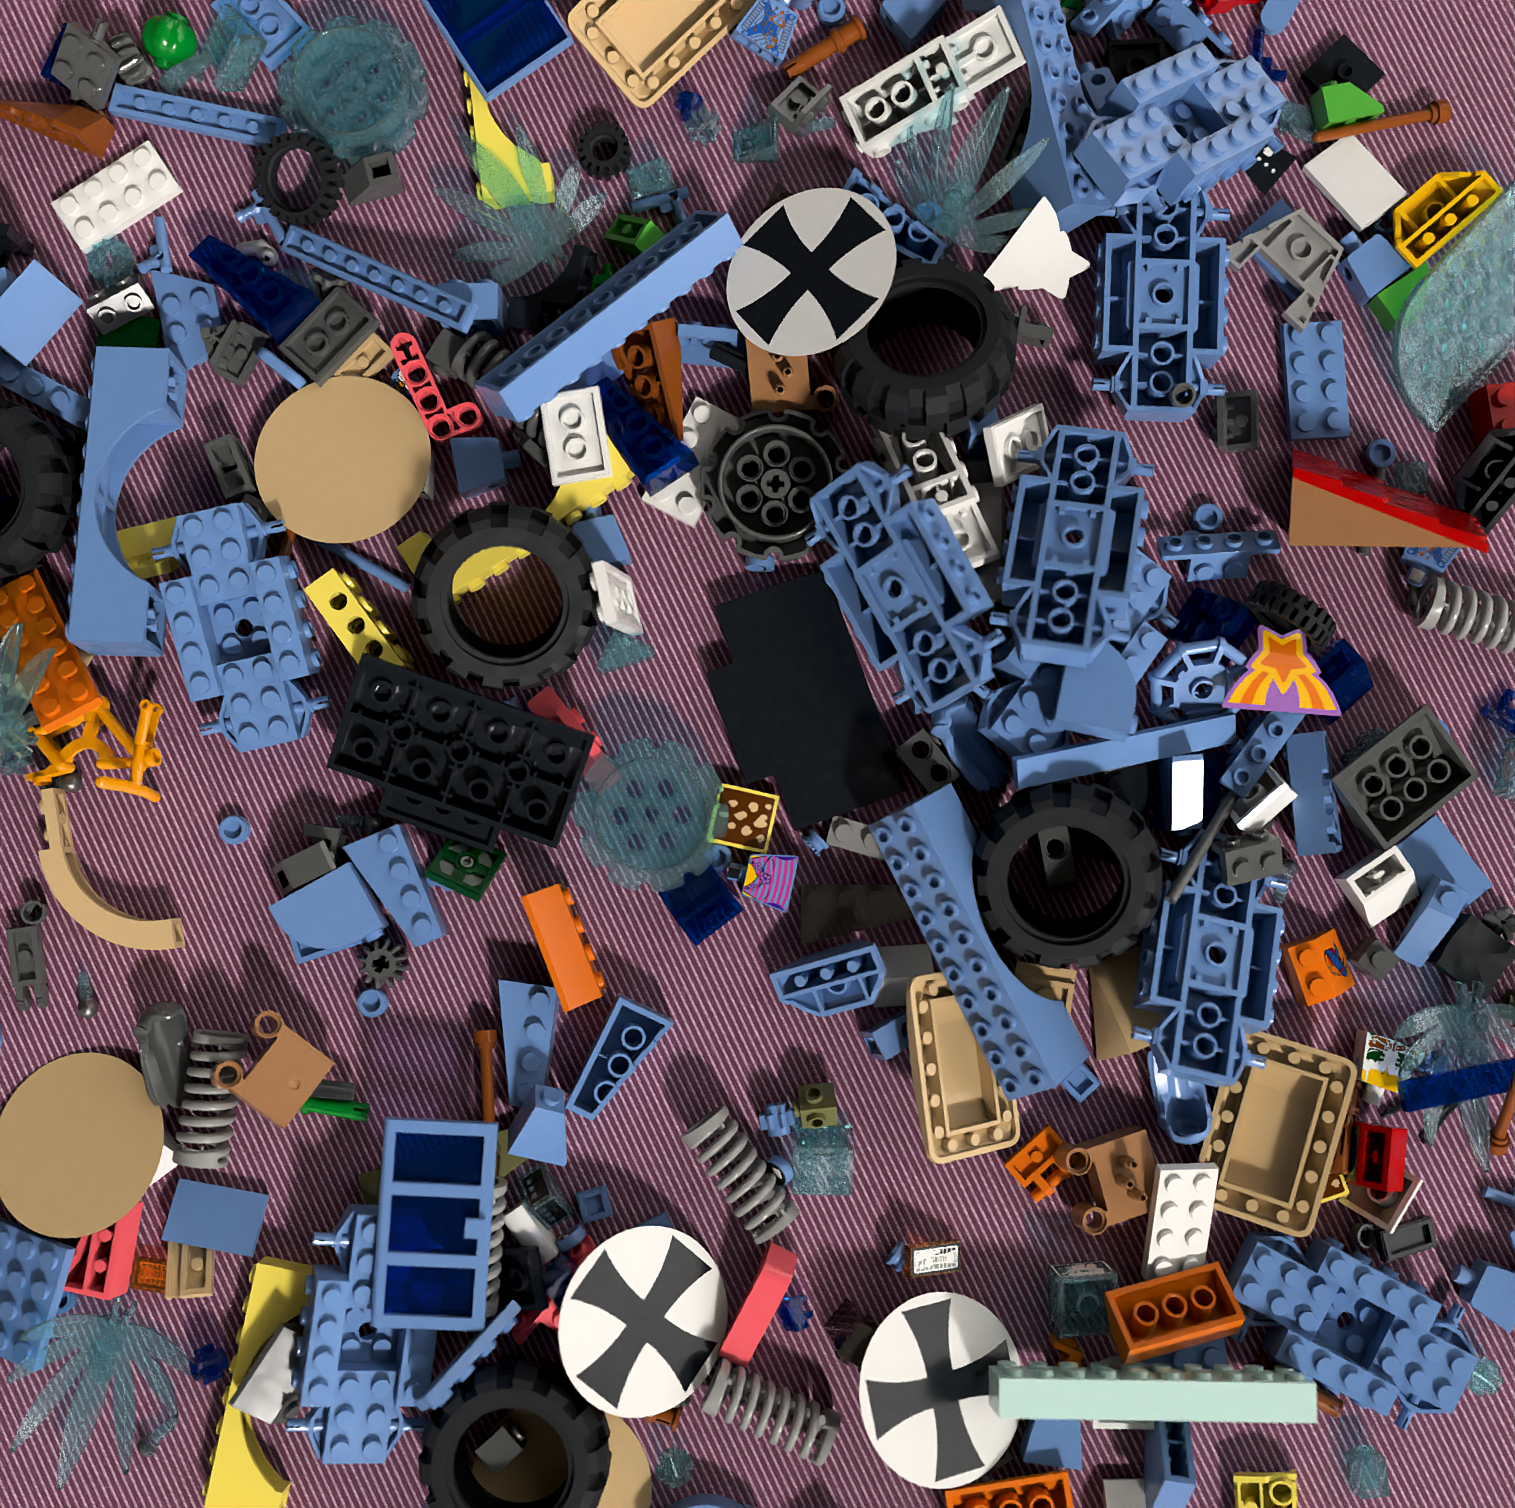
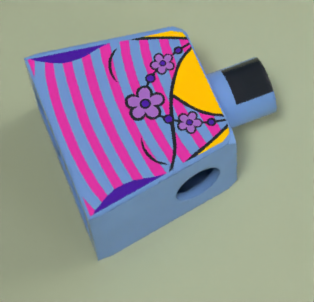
M750 854L748 865L730 862L727 880L744 883L742 896L787 913L799 856Z

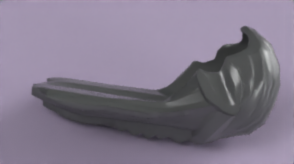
M173 1001L154 1003L141 1013L136 1027L132 1029V1033L139 1042L140 1063L149 1099L154 1106L160 1105L161 1108H166L169 1103L173 1108H179L183 1099H188V1096L192 1099L195 1098L194 1093L185 1092L184 1085L190 1082L198 1083L197 1077L187 1075V1069L194 1066L193 1060L189 1057L187 1014L179 1003Z

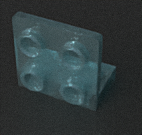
M223 4L202 48V53L217 67V74L212 84L220 92L244 91L267 45L265 39L230 4Z
M802 1124L793 1125L792 1193L795 1195H852L854 1170L853 1125L838 1124L819 1129H802Z

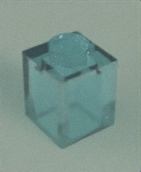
M1359 1445L1355 1447V1450L1345 1451L1350 1490L1359 1499L1390 1496L1386 1458L1376 1448L1369 1445Z

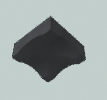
M1462 913L1427 962L1476 998L1487 999L1500 975L1515 960V946L1490 930L1474 915Z

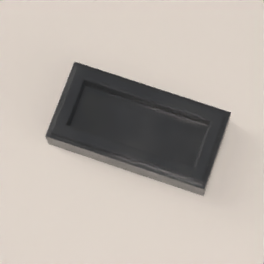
M1421 1215L1399 1222L1393 1234L1383 1228L1374 1230L1380 1261L1388 1263L1438 1246L1431 1216Z

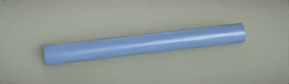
M307 539L404 593L408 591L411 585L407 580L339 543H324Z

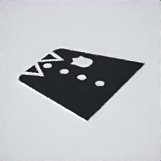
M1266 144L1255 156L1258 159L1257 162L1244 172L1263 196H1265L1297 157L1282 149L1273 154Z

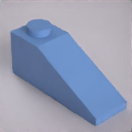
M1433 874L1393 953L1400 959L1421 968L1456 921L1470 892Z

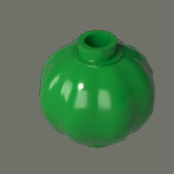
M165 11L164 15H153L144 23L141 34L143 47L154 59L153 65L160 69L171 71L172 67L185 66L192 61L198 47L196 34L192 28L187 26L188 20L183 16Z

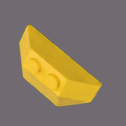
M1485 170L1475 172H1438L1392 212L1394 248L1415 270L1459 234L1505 192Z

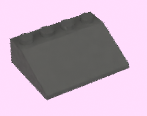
M1424 704L1332 776L1330 780L1350 820L1370 848L1387 851L1479 778L1480 775L1428 705Z

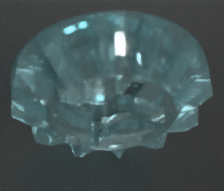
M115 238L113 240L102 239V242L98 245H92L93 250L90 255H86L88 259L87 269L94 279L105 285H115V280L125 274L131 275L134 270L135 259L133 252L125 243ZM107 253L116 258V260L112 261V270L106 264H103V262L107 261Z

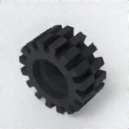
M602 121L603 126H598V122H594L593 129L587 126L584 129L585 135L581 133L579 136L580 143L577 142L581 166L591 178L595 175L596 180L601 181V178L605 177L606 181H611L610 176L612 175L617 179L620 177V171L625 173L627 170L626 164L630 165L631 149L628 137L625 136V131L622 128L618 130L617 124L613 122L611 127L608 125V121ZM602 142L611 143L615 147L614 156L609 160H598L593 155V150L597 144Z

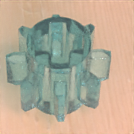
M702 105L701 109L690 111L689 121L685 122L684 125L690 131L688 137L692 142L698 139L701 145L705 147L706 143L717 141L718 131L723 130V127L717 121L719 116L715 110L708 113V110Z
M15 740L13 744L10 741H1L0 767H3L2 775L11 776L13 771L17 775H24V768L28 765H33V762L30 761V754L33 750L22 748L24 745L22 740Z
M1482 1355L1466 1387L1481 1398L1485 1393L1490 1396L1496 1394L1503 1383V1377L1498 1374L1501 1367Z
M671 1447L660 1454V1464L655 1466L659 1481H663L664 1485L669 1483L671 1488H677L689 1482L691 1479L689 1470L695 1468L691 1454H687L686 1450L681 1451L679 1447Z

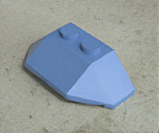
M856 940L807 954L771 972L769 977L781 1003L791 1004L802 1011L822 1018L874 1004L887 970L876 943Z

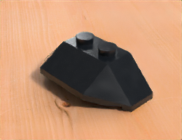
M1515 427L1489 430L1453 476V485L1459 511L1474 515L1486 535H1488L1515 502Z

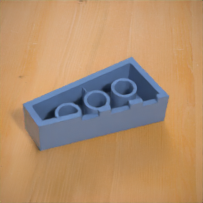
M855 167L842 189L852 191L867 198L884 214L895 239V268H899L901 260L921 257L922 263L937 264L938 258L943 256L946 244L918 220L913 221L904 213L905 209L897 202L895 204L882 194L883 190L874 183L871 185L862 177L863 173Z
M1327 731L1290 735L1282 746L1284 760H1288L1289 772H1286L1287 784L1298 794L1290 802L1291 816L1294 819L1295 825L1294 840L1297 855L1306 856L1339 852L1343 850L1335 788L1330 780L1333 772Z
M396 824L342 847L414 947L423 946L450 934L433 891L426 882L425 871L406 825Z
M502 977L498 979L509 1102L511 1106L522 1107L535 1083L548 1086L560 1000L554 984Z
M618 993L565 1100V1108L593 1121L616 1094L625 1080L637 1069V1066L645 1056L657 1045V1042L665 1032L674 1024L673 1019Z

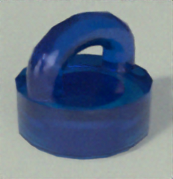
M678 91L675 93L673 105L680 110L681 122H687L691 118L692 113L701 112L703 98L699 94L690 91Z

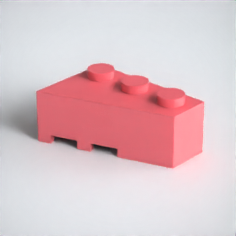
M139 1201L124 1217L108 1228L81 1237L75 1249L64 1291L104 1300H110L128 1292L144 1201Z

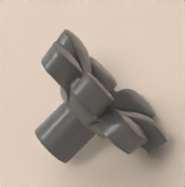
M310 269L312 279L322 285L320 294L322 297H326L337 285L344 286L348 284L347 280L322 269Z
M1502 906L1497 912L1492 910L1486 911L1481 922L1488 928H1491L1497 935L1503 934L1505 940H1514L1515 914H1513V909L1509 906Z

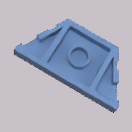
M151 270L166 348H169L184 368L189 371L196 364L200 366L208 360L207 350L199 329L224 325L217 288L210 283L170 273H162L158 270Z

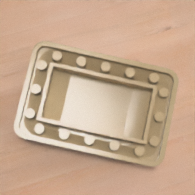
M581 0L568 14L567 25L570 32L631 104L637 108L644 109L654 104L748 13L757 0Z
M937 972L912 977L906 986L908 1043L918 1118L928 1159L933 1163L944 1164L1015 1145L1020 1136L1017 1100L1007 1101L944 974Z
M1262 1031L1250 1035L1245 1034L1248 1050H1250L1251 1054L1266 1056L1267 1061L1263 1062L1267 1063L1265 1069L1245 1066L1234 1085L1219 1086L1212 1111L1211 1129L1204 1139L1198 1163H1214L1219 1168L1213 1209L1294 1237H1305L1312 1232L1316 1223L1356 1082L1357 1069L1351 1060Z

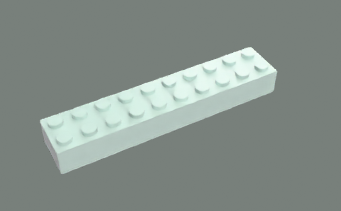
M1002 1360L997 1362V1366L989 1365V1405L999 1418L1317 1423L1316 1383L1305 1377V1373L1297 1372L1294 1370V1367L1288 1365H1275V1370H1263V1366L1252 1364L1244 1365V1370L1233 1369V1366L1227 1364H1214L1213 1369H1202L1201 1365L1191 1363L1183 1364V1369L1171 1368L1170 1364L1153 1363L1152 1369H1140V1364L1137 1363L1125 1366L1121 1363V1368H1109V1364L1104 1362H1091L1090 1367H1078V1363L1068 1361L1059 1362V1367L1047 1366V1363L1043 1361H1030L1028 1366H1016L1014 1361Z

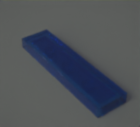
M1515 1057L1397 1080L1396 1084L1402 1111L1408 1113L1505 1093L1508 1091L1515 1071Z

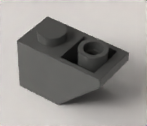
M392 151L362 158L341 177L344 181V189L350 207L406 192L399 164Z
M321 841L282 860L272 868V871L285 896L307 886L332 872L337 867L332 850L327 848L325 841Z

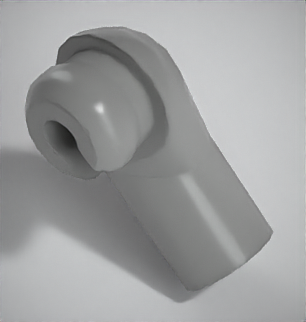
M263 239L236 243L237 254L240 258L255 256L265 266H273L278 261L276 249Z

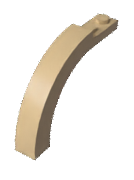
M61 788L42 789L39 806L41 812L45 815L46 827L44 828V837L50 849L38 851L47 883L54 896L70 916L98 937L128 948L165 950L186 947L181 918L150 920L135 917L111 906L92 889L76 859L65 790Z

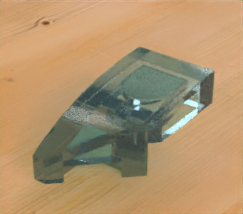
M207 53L190 57L166 72L158 82L167 94L174 95L191 76L198 83H201L204 79L201 73L212 64L213 59Z
M1286 101L1281 107L1282 112L1278 119L1280 126L1277 129L1280 135L1288 131L1289 135L1311 145L1316 144L1312 140V135L1316 131L1312 109Z

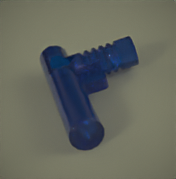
M1254 30L1251 55L1272 81L1285 82L1287 71L1271 69L1272 58L1263 57L1265 30Z
M1505 689L1502 694L1503 696H1501L1500 701L1496 704L1497 706L1493 708L1485 704L1479 713L1515 735V710L1509 706L1513 702L1512 700L1515 699V692L1511 689ZM1497 711L1499 713V719L1494 717V713Z

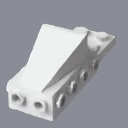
M998 5L948 37L942 34L930 40L923 47L904 56L892 66L878 72L874 77L839 97L844 108L842 115L847 125L852 127L855 133L853 140L860 153L865 152L871 158H880L887 155L891 151V147L898 143H905L914 139L917 133L956 124L959 121L955 112L966 108L969 105V101L976 98L974 93L1027 63L1003 8Z
M876 429L877 437L873 439L877 454L884 455L886 462H883L885 470L892 474L902 465L906 464L910 467L907 471H912L910 477L899 483L900 503L904 502L906 505L909 502L934 498L973 568L1000 559V552L976 504L980 502L978 492L975 486L970 485L967 479L968 472L964 462H959L956 456L957 450L951 437L945 438L943 432L928 434V440H909L903 431L894 430L892 435Z

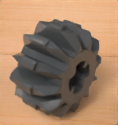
M122 32L109 38L110 40L106 43L111 50L122 58L118 73L126 84L130 86L142 84L153 75L151 63L131 34Z
M380 938L373 940L374 947L369 944L363 947L368 956H358V961L365 963V966L360 967L358 972L369 973L365 977V983H370L375 979V988L379 989L382 988L384 983L387 988L394 987V979L398 982L404 980V976L400 971H408L410 966L402 964V960L409 958L408 953L399 954L403 948L402 943H398L393 947L392 938H386L384 944ZM386 956L387 959L385 961H389V967L382 970L381 967L383 965H379L378 960Z

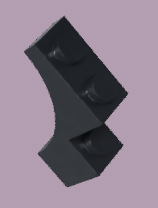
M575 244L566 268L551 285L529 296L510 298L505 326L518 334L536 336L555 321V309L568 311L592 292L593 276L598 269V254L585 245Z

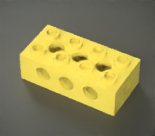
M332 568L303 589L357 664H359L362 653H366L416 671L411 665L415 662L406 648H402L398 643L394 642L397 639L396 634L388 624H384L381 620L377 619V616L380 615L379 611L370 600L367 601L364 596L359 594L363 590L353 577L350 578L346 572L341 574Z

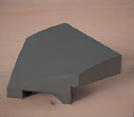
M236 319L231 320V323L217 327L199 329L207 350L209 364L213 368L214 373L243 389L260 360L254 354L260 347H267L271 340L270 336L243 321L238 322Z

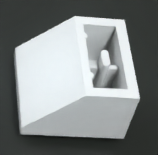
M1393 845L1387 851L1375 850L1334 878L1369 929L1419 896L1414 871L1396 845Z

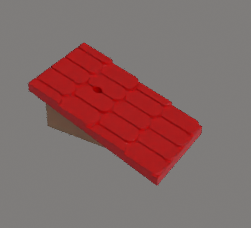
M1292 448L1288 524L1289 546L1473 548L1488 554L1489 543L1487 535L1484 533V529L1480 527V523L1477 522V518L1474 515L1432 503L1427 496L1386 485L1383 480L1377 477L1339 467L1337 461Z

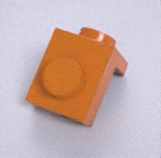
M1051 1333L1049 1337L1050 1343L1054 1348L1062 1351L1056 1367H1059V1362L1064 1361L1076 1362L1078 1367H1082L1080 1361L1083 1357V1352L1077 1345L1078 1341L1063 1333L1060 1336Z

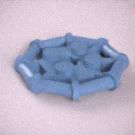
M1216 636L1215 639L1186 644L1179 642L1175 644L1176 648L1155 670H1151L1147 676V679L1150 681V706L1148 708L1150 715L1158 717L1167 724L1219 714V711L1222 709L1220 705L1234 685V678L1239 675L1241 677L1248 671L1245 666L1251 656L1241 653L1226 642V638L1222 636ZM1211 652L1209 658L1190 660L1188 656ZM1222 655L1232 660L1235 665L1229 668L1224 666L1220 661ZM1183 658L1185 664L1179 665L1175 669V674L1173 676H1167V674ZM1202 683L1209 684V686L1204 687L1203 692L1198 693L1196 689L1198 685ZM1162 686L1170 687V698L1162 701ZM1177 708L1178 710H1183L1185 714L1179 718L1170 711ZM1225 708L1221 713L1230 711L1236 714L1240 709Z

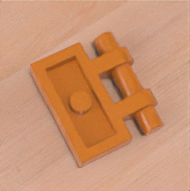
M1048 1124L1042 1127L1003 1163L1024 1189L1032 1181L1038 1185L1029 1193L1037 1203L1046 1195L1048 1197L1055 1192L1054 1188L1066 1177L1069 1179L1074 1175L1061 1169L1059 1166L1046 1179L1040 1175L1053 1162L1056 1164L1054 1156L1056 1149L1065 1143ZM1075 1154L1069 1158L1070 1166L1076 1162L1077 1156Z

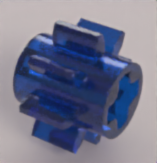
M209 1343L193 1351L195 1357L189 1360V1369L194 1380L199 1381L203 1379L204 1385H207L224 1377L222 1371L228 1368V1358L222 1347L214 1349L213 1343Z

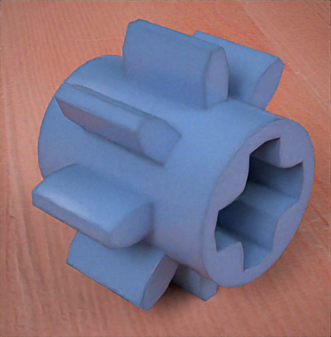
M786 1102L764 1105V1113L758 1116L760 1130H768L769 1137L790 1134V1126L796 1125L794 1108L787 1109Z

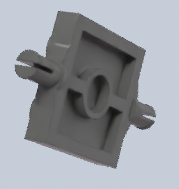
M96 18L93 30L88 31L77 21L68 22L51 74L66 85L71 92L66 105L80 106L83 99L96 110L104 109L122 58L111 50L104 40L109 23L105 22L106 20L102 18Z

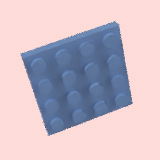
M0 1217V1357L33 1372L41 1370L76 1248L39 1234L3 1217Z

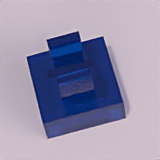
M807 1295L782 1298L776 1311L784 1331L800 1332L809 1326L806 1319H810L814 1312L813 1310L803 1311L801 1308V1303L808 1299Z

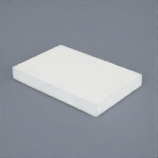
M1355 136L1340 138L1306 163L1302 169L1303 173L1359 233L1405 200L1408 195L1402 186Z
M599 386L557 392L558 395L552 401L542 403L540 408L552 485L555 487L613 477Z
M1043 403L1033 404L982 428L994 487H1004L1019 479L1021 474L1027 475L1039 469V465L1035 463L1018 462L1019 449L1038 451V447H1042L1049 436Z

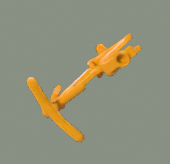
M101 695L104 701L103 704L50 733H47L41 725L30 727L27 730V737L34 741L51 762V765L44 770L25 774V780L33 782V785H51L52 777L74 772V756L85 749H92L98 753L99 759L96 761V766L99 769H131L129 780L105 776L97 777L95 785L98 788L130 793L152 802H158L161 799L158 791L141 783L146 768L159 766L162 761L159 750L153 748L159 717L164 711L162 705L158 703L153 704L147 699L141 700L139 703L140 715L134 740L110 712V702L103 695ZM85 722L82 737L73 740L61 749L53 739ZM105 724L131 757H116L115 752L104 741L97 739L100 726Z

